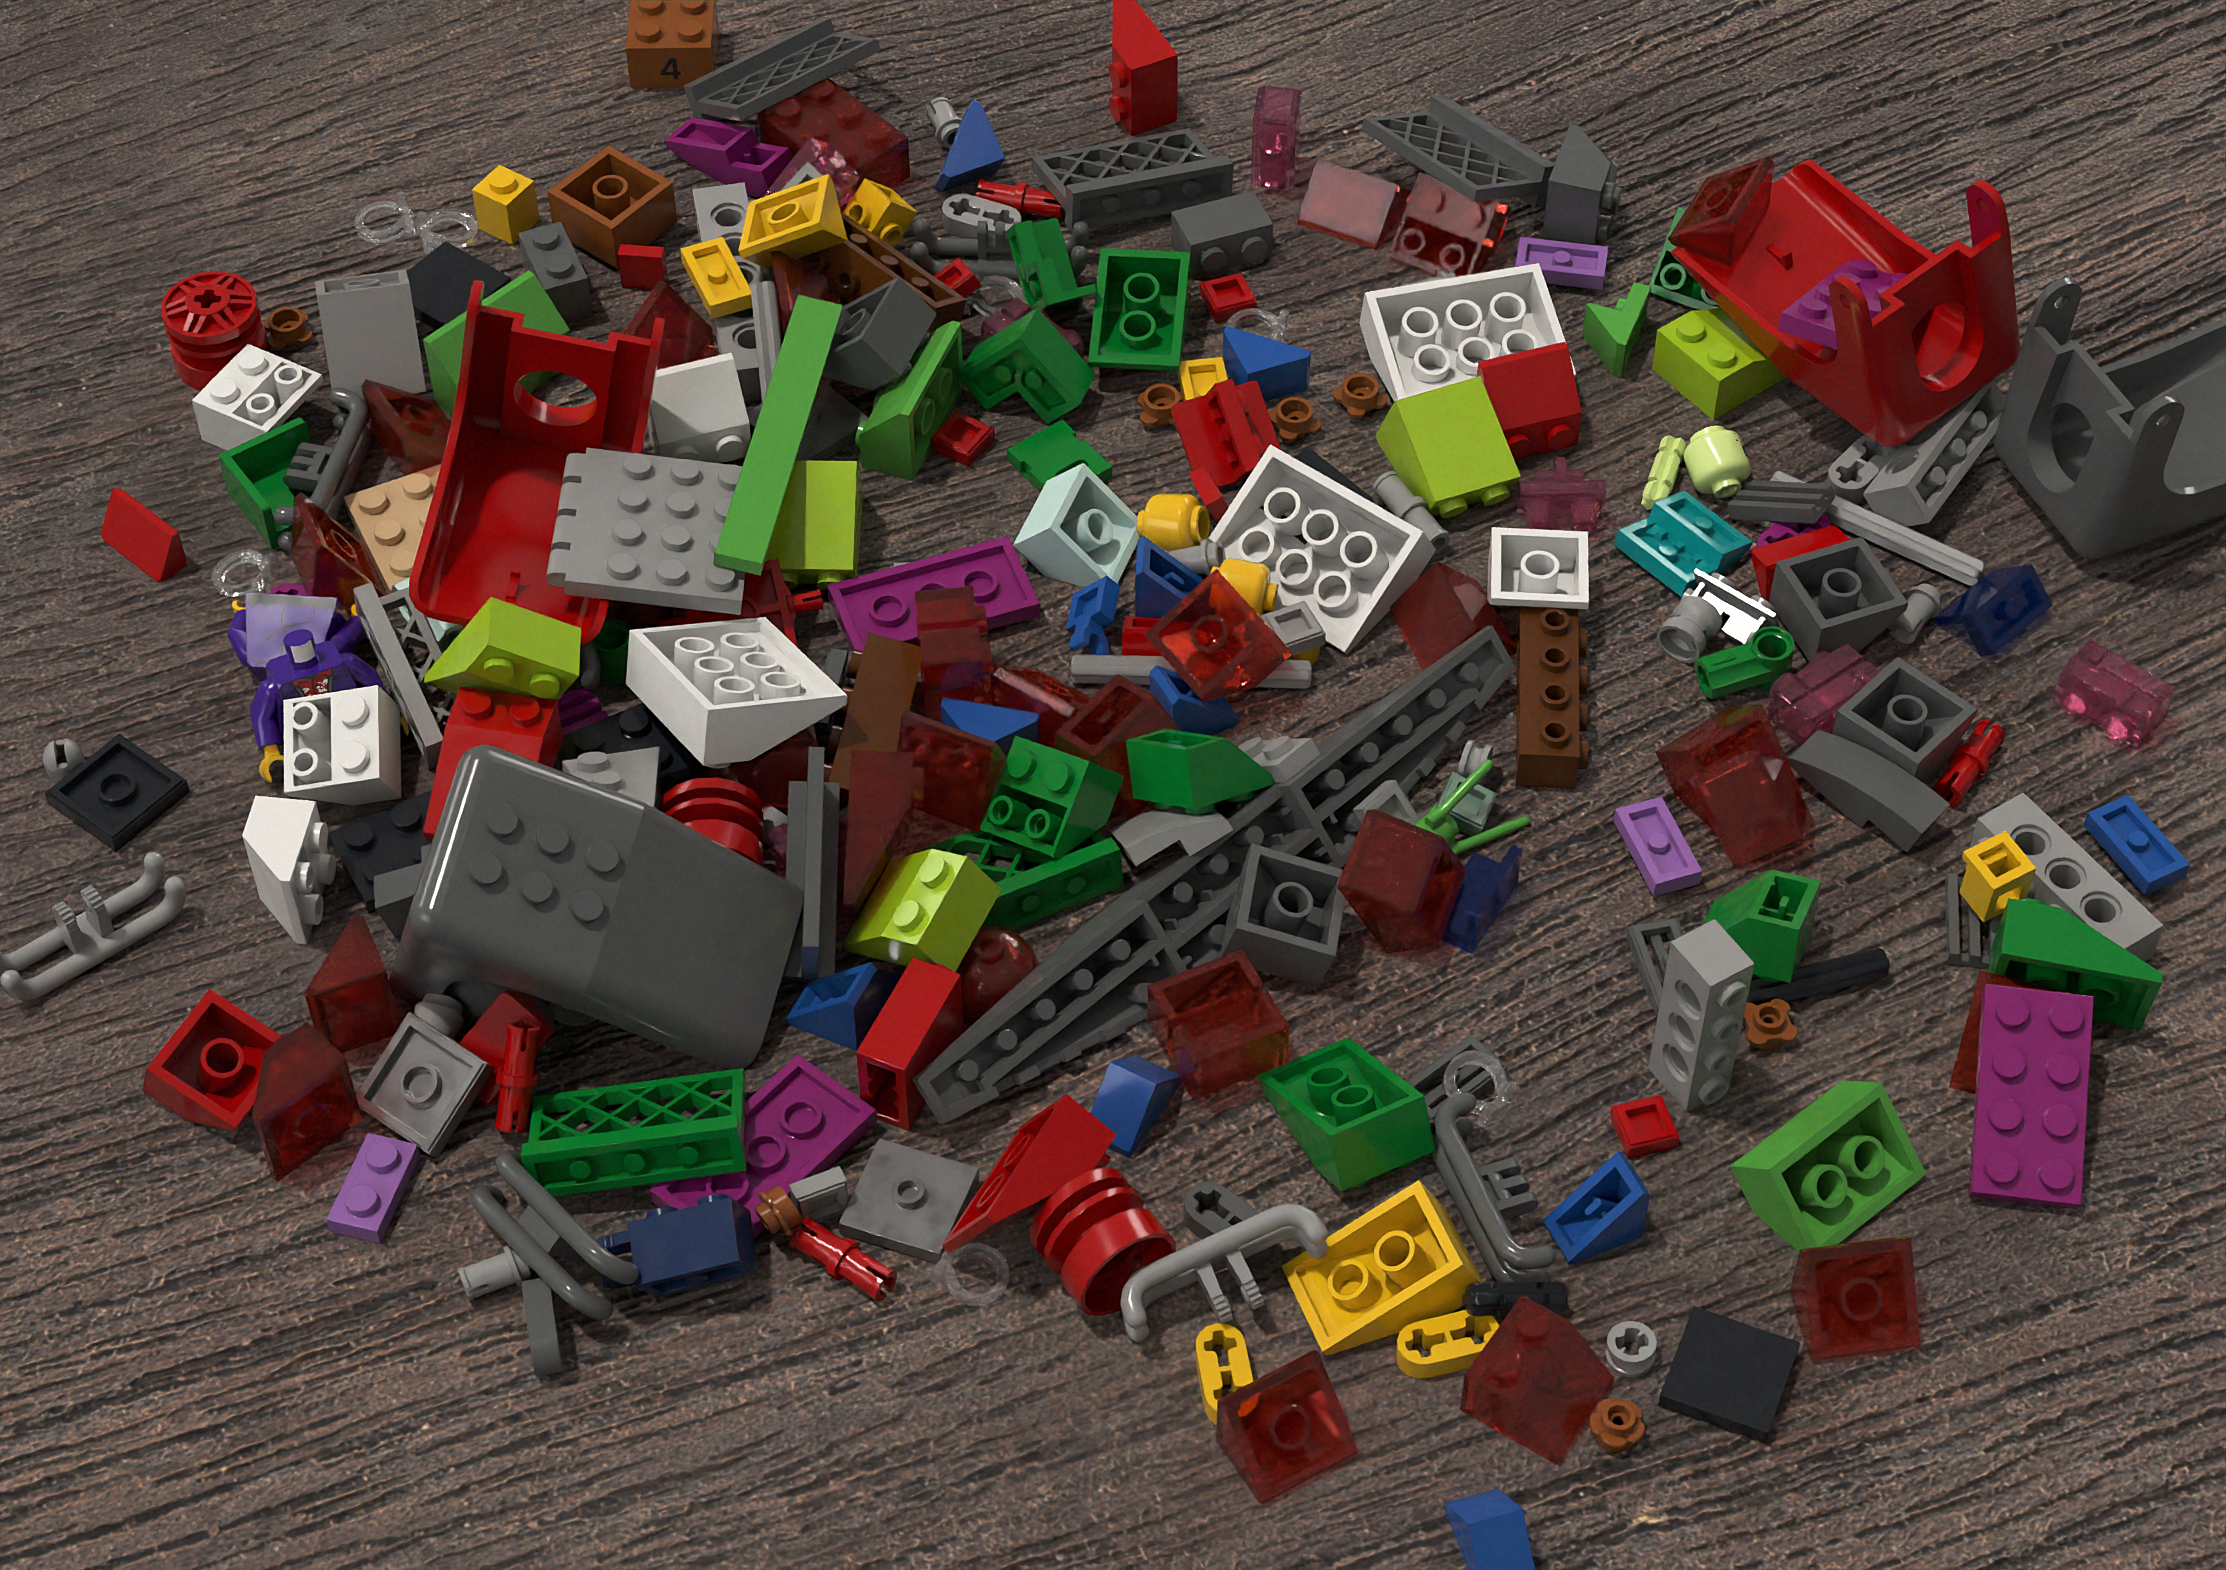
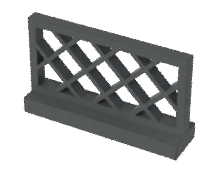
M821 17L683 87L695 118L718 121L722 118L742 121L881 51L876 38L835 32L831 19Z
M1445 95L1432 97L1428 111L1369 117L1363 120L1361 129L1363 132L1472 202L1518 197L1534 208L1546 206L1548 181L1555 164Z
M1190 128L1031 157V169L1065 209V225L1071 232L1074 224L1080 221L1088 224L1089 229L1169 214L1172 211L1232 196L1234 163L1227 155L1215 157ZM1185 145L1188 149L1183 150L1175 148V146ZM1140 153L1148 155V157H1142L1134 154ZM1159 159H1166L1177 163L1173 164L1169 162L1160 161ZM1094 161L1107 162L1108 165L1101 164V163H1097V162H1094ZM1120 166H1125V167H1129V168H1133V169H1138V170H1137V171H1131V170H1127V169H1123V168H1119V167H1120ZM1057 168H1062V169H1066V170H1069V171H1068V172H1063V171H1059V170H1055V169H1057ZM1080 173L1096 176L1097 178L1081 176Z
M809 747L807 781H789L786 880L797 885L803 892V906L784 968L783 982L809 983V981L835 974L840 783L824 782L825 747Z

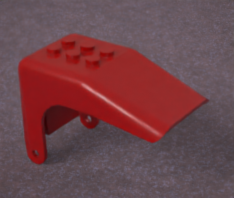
M1809 159L1800 162L1781 179L1686 244L1670 251L1672 256L1784 376L1870 439L1885 447L1893 448L1905 444L2009 370L2018 360L2020 339L2007 212L2001 195L1991 184L1983 180H1977L1966 191L1973 248H1969L1957 240L1937 255L1897 228L1820 165ZM1847 260H1866L1875 264L1877 270L1892 275L1896 273L1908 274L1878 295L1882 311L1873 318L1870 317L1867 299L1858 285L1851 279L1839 276L1829 284L1838 350L1778 330L1781 313Z
M474 280L466 314L460 375L450 431L409 579V597L414 607L426 617L467 626L489 598L493 597L581 628V644L588 643L600 633L610 600L565 595L564 587L552 586L546 581L558 503L563 485L565 462L569 454H586L587 448L643 453L665 318H655L651 339L610 331L608 342L605 344L523 327L525 314L482 305L484 281ZM536 371L562 372L584 382L593 391L596 399L578 407L551 405L529 394L523 388L519 379L528 373Z

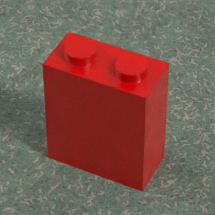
M914 957L912 958L856 1052L860 1098L876 1109L877 1120L907 1131L911 1130L926 1104L912 1079L964 1033L961 974L953 972L942 964H930Z

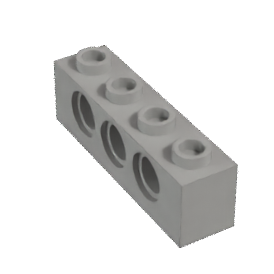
M1994 380L1896 449L1863 493L1873 512L1906 527L1929 523L1996 433L2006 399Z
M2021 793L1977 818L1970 848L2006 830L2036 867L2027 898L2037 899L2048 906L2064 909L2144 962L2154 956L2164 925L2027 795Z
M1715 919L1670 943L1648 1069L1685 1112L1703 1103L1710 1105L1717 1102L1726 1094L1730 1087L1755 964Z

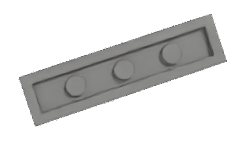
M372 582L353 588L358 618L400 706L428 770L436 768L443 740L440 729L443 722H447L450 715L449 710L454 705L457 694L446 691L447 696L441 708L429 705L422 693L425 685L424 675L442 655L424 614L414 607L409 597V587L382 597H378ZM406 605L411 618L405 629L402 630L391 625L386 612ZM415 628H417L420 636L413 633ZM407 644L428 651L429 657L422 669L409 664L404 654Z

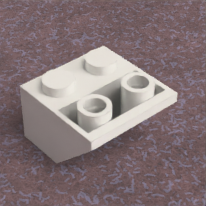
M247 344L192 400L202 440L228 451L281 426L323 382L322 374Z
M378 685L283 700L284 793L287 796L354 806L401 798L400 706Z
M255 796L242 836L259 897L297 944H307L312 926L318 925L322 918V894L325 885H331L335 877L336 859L334 855L328 852L327 824L322 823L320 820L316 801Z

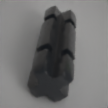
M1535 1282L1493 1283V1288H1491V1283H1471L1467 1285L1466 1293L1462 1295V1303L1466 1305L1467 1313L1471 1316H1491L1492 1310L1495 1316L1537 1315V1310L1539 1315H1558L1562 1313L1564 1304L1567 1303V1294L1564 1293L1562 1284L1558 1282H1539L1538 1288Z

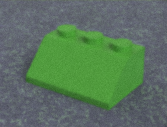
M529 270L482 301L484 306L525 314L523 327L571 336L569 327L535 274ZM467 311L423 339L435 404L451 417L453 416L459 382ZM531 372L521 377L519 381L530 394L534 389L561 372Z
M951 321L930 332L927 342L918 351L914 352L909 362L912 364V368L909 373L898 383L892 384L889 382L885 390L880 389L878 391L869 419L861 421L856 433L855 444L857 447H860L862 468L911 481L914 480L931 449L930 438L946 422L964 389V384L957 378L958 373L963 367L960 322Z
M1845 1080L1840 1081L1730 1166L1752 1211L1809 1262L1819 1260L1926 1175L1925 1169L1883 1084L1879 1082Z

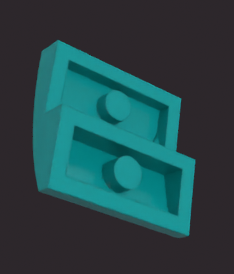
M1684 490L1654 502L1649 518L1619 529L1613 545L1682 597L1688 588L1695 591L1698 587L1693 573L1696 568L1709 576L1713 572L1721 574L1749 551L1753 542Z

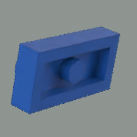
M2129 795L2087 813L2084 822L2085 828L2144 895L2186 877L2190 863Z

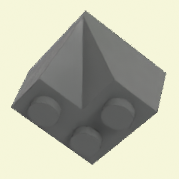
M1570 124L1548 181L1542 239L1597 245L1598 241L1606 242L1612 220V216L1608 214L1609 212L1617 213L1622 188L1616 187L1617 167L1577 125Z
M900 277L843 306L841 319L823 377L868 390H874L888 382L892 384L898 383L911 370L912 364L909 361L914 352L918 351L929 339L930 333L927 330L937 314Z
M1863 537L1776 562L1769 602L1776 609L1777 614L1813 668L1857 655L1907 610V600Z
M1896 657L1837 710L1832 734L1875 752L1927 785L1940 773L1975 718L1978 708L1899 657Z
M1251 844L1227 916L1220 960L1318 987L1336 957L1350 872Z

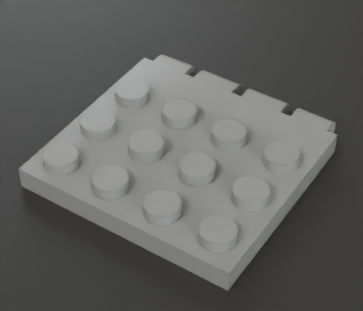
M587 448L586 454H569L565 462L563 485L558 503L546 581L552 586L564 587L565 595L740 615L746 572L714 565L713 561L742 466Z

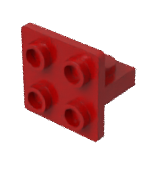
M1233 379L1215 383L1206 395L1176 403L1171 407V414L1191 472L1202 466L1204 469L1207 468L1219 488L1247 480L1270 445L1281 450L1257 381H1250L1235 386Z

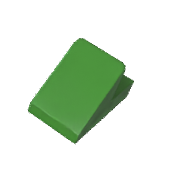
M1634 282L1627 299L1619 298L1615 309L1587 303L1585 307L1583 337L1612 376L1621 378L1647 320L1651 286Z

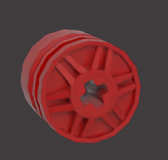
M222 271L197 273L182 279L171 287L161 302V317L165 325L166 336L170 341V351L175 370L182 382L195 390L202 391L247 344L269 352L265 328L261 323V311L258 307L257 294L249 281L237 274Z
M696 778L680 783L664 794L658 806L659 811L764 867L763 802L752 789L739 782L722 778Z
M1103 1167L1085 1172L1067 1182L1048 1198L1036 1213L1029 1228V1241L1056 1274H1061L1063 1286L1079 1307L1090 1316H1104L1122 1310L1120 1305L1122 1289L1129 1277L1140 1268L1176 1252V1241L1149 1209H1143L1144 1201L1131 1188V1185L1117 1169Z

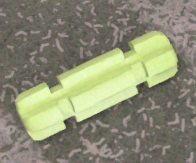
M1668 435L1661 440L1660 451L1656 454L1648 477L1649 482L1646 484L1642 494L1641 504L1646 510L1652 509L1654 502L1662 500L1671 494L1686 447V443L1682 438L1675 439Z

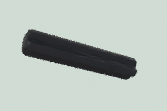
M1875 948L1797 967L1791 983L1780 980L1765 981L1754 977L1751 979L1747 1003L1751 1002L1755 1005L1771 1002L1773 999H1781L1786 1002L1885 978L1890 968L1889 959L1883 949Z

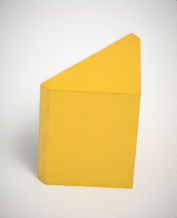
M826 174L749 202L738 249L741 257L769 269L848 241L830 175Z

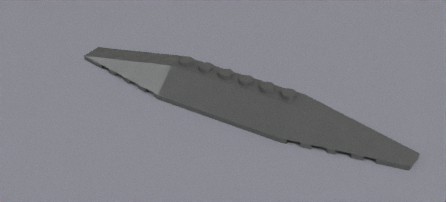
M1485 627L1316 745L1321 755L1290 780L1273 783L1271 786L1254 791L1252 799L1240 802L1223 816L1229 821L1233 831L1192 856H1189L1183 849H1180L1077 930L912 1079L937 1121L944 1124L998 1097L1000 1092L1016 1084L1021 1085L1041 1075L1040 1072L1060 1062H1067L1081 1055L1082 1051L1102 1041H1109L1126 1032L1127 1028L1143 1020H1150L1160 1015L1226 962L1220 960L1227 916L1251 844L1341 869L1373 843L1353 812V809L1387 780H1396L1407 799H1409L1407 794L1416 782L1431 772L1436 765L1434 760L1447 744L1454 743L1466 729L1464 724L1473 712L1483 708L1516 667L1494 627Z

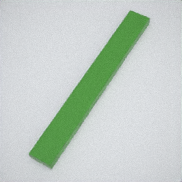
M798 295L714 553V565L761 576L839 326L843 305L803 295Z

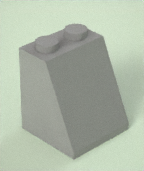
M406 269L315 281L332 390L344 388L353 391L364 399L367 407L372 405L371 399L390 397V402L402 403L416 400L418 398L417 393L426 392L411 289Z

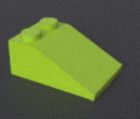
M1721 308L1690 311L1657 330L1652 370L1712 420L1787 378Z
M490 597L424 675V683L454 694H458L460 687L463 686L558 700L579 677L581 628Z
M928 849L891 860L844 940L842 947L848 952L903 966H908L914 957L930 964H942L956 972L1002 889L967 856Z

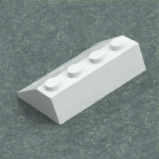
M1539 263L1365 292L1359 322L1370 359L1394 402L1477 377L1479 361L1561 342L1566 343ZM1572 362L1574 377H1575V379H1576V375H1577V374H1576V371H1575V368H1574V365H1573V362Z
M1272 445L1268 447L1208 538L1213 543L1220 542L1222 544L1226 559L1236 558L1266 565L1271 574L1270 583L1279 585L1274 611L1305 601L1324 629L1326 642L1345 654H1348L1405 596L1436 551L1428 537L1420 529ZM1282 515L1287 517L1284 519H1280ZM1303 534L1307 543L1304 545L1295 535Z
M766 617L633 629L629 631L626 685L703 766L725 768L733 762L750 761L847 704V694Z

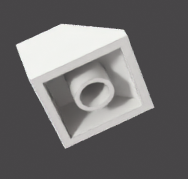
M732 353L657 370L648 419L649 438L656 456L711 463H724L746 457L751 442L750 423Z
M1492 527L1488 558L1487 601L1490 605L1588 609V532Z

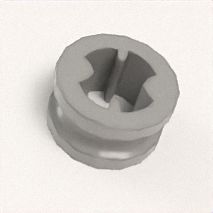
M1469 739L1463 750L1457 774L1468 778L1485 760L1492 761L1494 747L1487 744L1484 748H1479L1476 746V741ZM1488 773L1478 783L1479 785H1484Z
M1634 1321L1621 1322L1612 1327L1608 1333L1605 1356L1608 1365L1613 1371L1626 1377H1639L1648 1373L1655 1362L1657 1340L1654 1332L1648 1326ZM1624 1342L1637 1343L1638 1355L1625 1354L1626 1347H1624Z

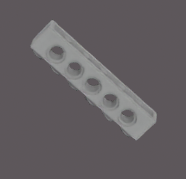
M745 182L692 189L699 242L702 243L723 237L750 288L756 282L771 281L769 269L743 259L738 252L748 204L756 200H748ZM753 308L713 319L719 354L732 353L744 402L762 400Z

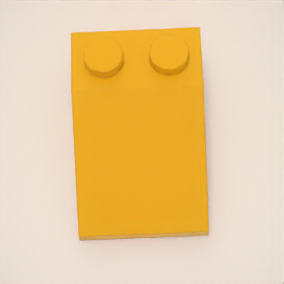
M1420 1180L1330 1235L1326 1239L1328 1252L1323 1258H1312L1305 1251L1281 1266L1313 1334L1326 1356L1400 1333L1406 1325L1413 1322L1450 1314L1464 1305L1462 1303V1295L1466 1293L1467 1285L1471 1283H1484L1445 1207Z

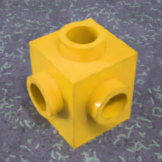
M864 179L855 195L847 203L843 213L895 248L902 240L904 232L918 212L891 188Z

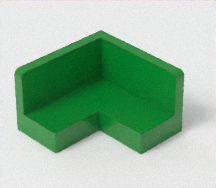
M1052 218L1033 224L1029 220L1014 224L1005 231L1028 313L1036 308L1043 314L1077 306L1098 293L1096 283L1077 288L1058 219Z
M1036 308L978 344L969 355L957 378L986 410L1018 391L1048 424L1080 405L1095 378V373L1044 314Z
M300 417L218 455L229 496L271 549L279 546L277 541L281 533L306 532L313 526L312 523L302 526H285L277 523L274 519V511L278 507H300L302 505L297 499L311 493L290 488L283 481L286 471L290 469L289 465L292 458L296 456L295 453L299 444L303 442L311 443L307 424Z

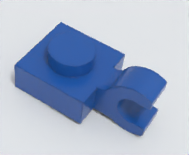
M1105 576L1075 592L1072 596L1066 630L1072 634L1070 649L1074 652L1087 646L1089 655L1109 654V643L1103 629L1114 621L1120 585L1110 577Z

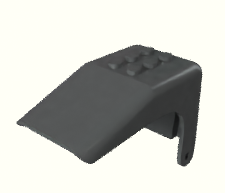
M2066 277L2052 282L2042 291L2030 317L1994 437V448L1997 456L2075 552L2086 559H2102L2226 515V318L2144 353L2099 367L2078 341L2066 344L2082 297L2080 285L2073 278Z
M480 745L466 751L459 761L408 913L386 990L389 994L400 1000L417 1004L423 1001L426 994L442 995L450 983L457 981H478L501 985L584 1013L722 1069L745 1068L757 1056L767 1030L801 914L803 892L792 882L645 802L501 748Z

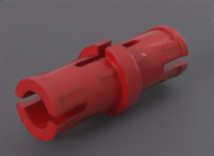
M980 179L977 188L981 189V193L976 192V197L1011 206L1020 213L1022 218L1024 214L1057 218L1058 220H1063L1065 211L1062 210V206L1050 191L1030 188L1028 183L1019 182L1017 186Z
M1985 719L1977 722L1964 745L1956 747L1950 755L1948 768L1932 788L1944 800L1948 798L1952 791L1954 792V795L1948 802L1950 804L1949 807L1959 806L1973 783L1983 779L1988 772L1990 758L2006 738L2003 728L1994 722L1989 732L1984 735L1990 720Z
M509 1021L506 1023L507 1033L503 1066L497 1068L496 1082L500 1084L497 1117L494 1123V1127L497 1130L511 1133L512 1125H516V1133L528 1131L532 1087L538 1085L539 1078L538 1072L534 1070L538 1034H540L541 1028L538 1024L523 1021V1028H519V1021Z
M806 1217L800 1222L806 1228V1232L796 1226L790 1238L791 1248L799 1250L826 1267V1274L836 1281H840L842 1278L870 1295L877 1302L886 1298V1293L881 1290V1287L891 1292L897 1280V1272L862 1252L857 1241L852 1238H845L843 1240L816 1223L811 1217Z

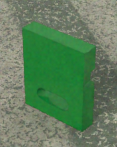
M1063 419L1007 449V461L1040 493L1047 480L1082 463L1103 483L1112 478V466L1085 440L1080 442L1076 438V432Z

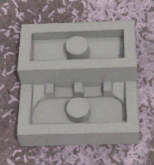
M1178 806L1155 809L1122 822L1109 831L1119 848L1137 866L1175 842L1189 856H1192L1233 831V828L1229 821L1216 809L1202 814H1187L1184 807Z

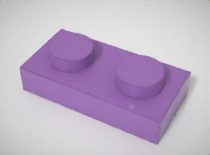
M1520 237L1515 267L1539 263L1547 284L1603 290L1608 247Z
M1662 797L1615 809L1613 822L1653 897L1700 884L1702 870Z
M367 1133L326 1219L329 1231L381 1243L421 1157L418 1144Z

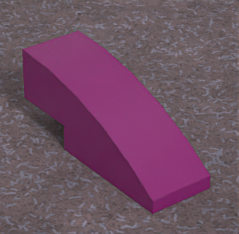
M691 117L664 140L668 149L704 174L725 185L745 182L746 193L759 198L781 191L798 172L789 148L759 143L751 127Z

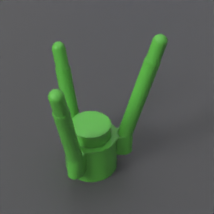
M1485 760L1436 810L1437 803L1425 816L1407 829V841L1420 858L1430 862L1440 856L1445 863H1449L1462 852L1529 825V817L1523 816L1455 843V836L1458 835L1459 828L1449 812L1493 767L1491 760Z

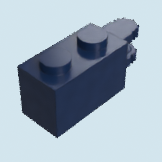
M725 1194L704 1196L697 1200L696 1206L680 1210L675 1207L652 1209L646 1213V1218L628 1222L629 1230L598 1239V1243L615 1256L632 1252V1264L637 1267L639 1273L637 1280L633 1284H621L602 1274L603 1288L619 1289L636 1285L653 1297L659 1298L758 1273L750 1210Z

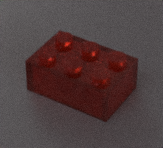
M826 78L758 113L760 142L789 148L797 171L809 162L822 175L829 174L834 187L843 195L838 200L841 214L864 179L893 188L910 177L908 137L830 78Z

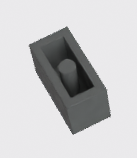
M1252 190L1172 211L1171 245L1174 251L1190 252L1192 278L1272 257L1273 222Z
M561 221L518 233L524 273L529 270L535 274L565 323L568 325L592 318L593 311L588 277Z

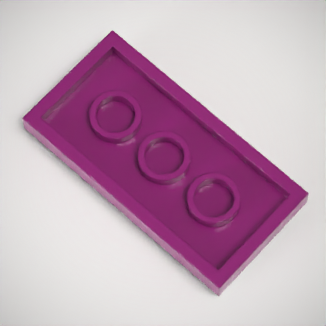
M1862 259L1847 260L1781 313L1778 330L1838 350L1829 284L1839 276L1851 279L1858 285L1867 299L1870 317L1873 318L1882 311L1878 295L1908 274L1896 273L1892 275L1877 270V266L1872 262Z
M1008 536L827 585L828 598L852 653L853 649L864 650L868 632L925 648L1040 616V603Z
M1991 984L1984 986L1982 990L1968 1196L2078 1209L2080 1207L2094 996Z
M797 1054L745 1102L744 1147L747 1157L746 1171L659 1182L650 1190L652 1202L659 1208L675 1207L680 1210L696 1206L697 1200L704 1196L713 1194L728 1195L750 1210L755 1239L766 1228L754 1210L761 1203L758 1193L760 1191L767 1193L779 1185L791 1199L789 1184L826 1171L877 1122L876 1109Z

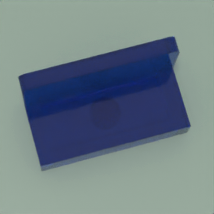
M2030 564L1991 571L1939 613L1935 620L1939 627L1963 624L1979 656H1988L1995 654L2053 606L2033 565Z
M1512 844L1500 863L1474 852L1428 920L1427 934L1473 954L1518 885L1522 848Z

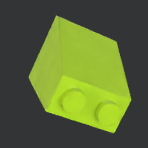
M1481 376L1396 400L1375 434L1378 444L1399 475V478L1414 496H1421L1427 502L1428 512L1432 516L1440 514L1442 518H1450L1467 510V505L1483 501L1485 506L1499 503L1510 496V491L1521 477Z
M796 461L765 560L779 559L783 581L789 589L796 588L797 584H816L818 588L828 590L827 585L857 577L864 491L857 461Z

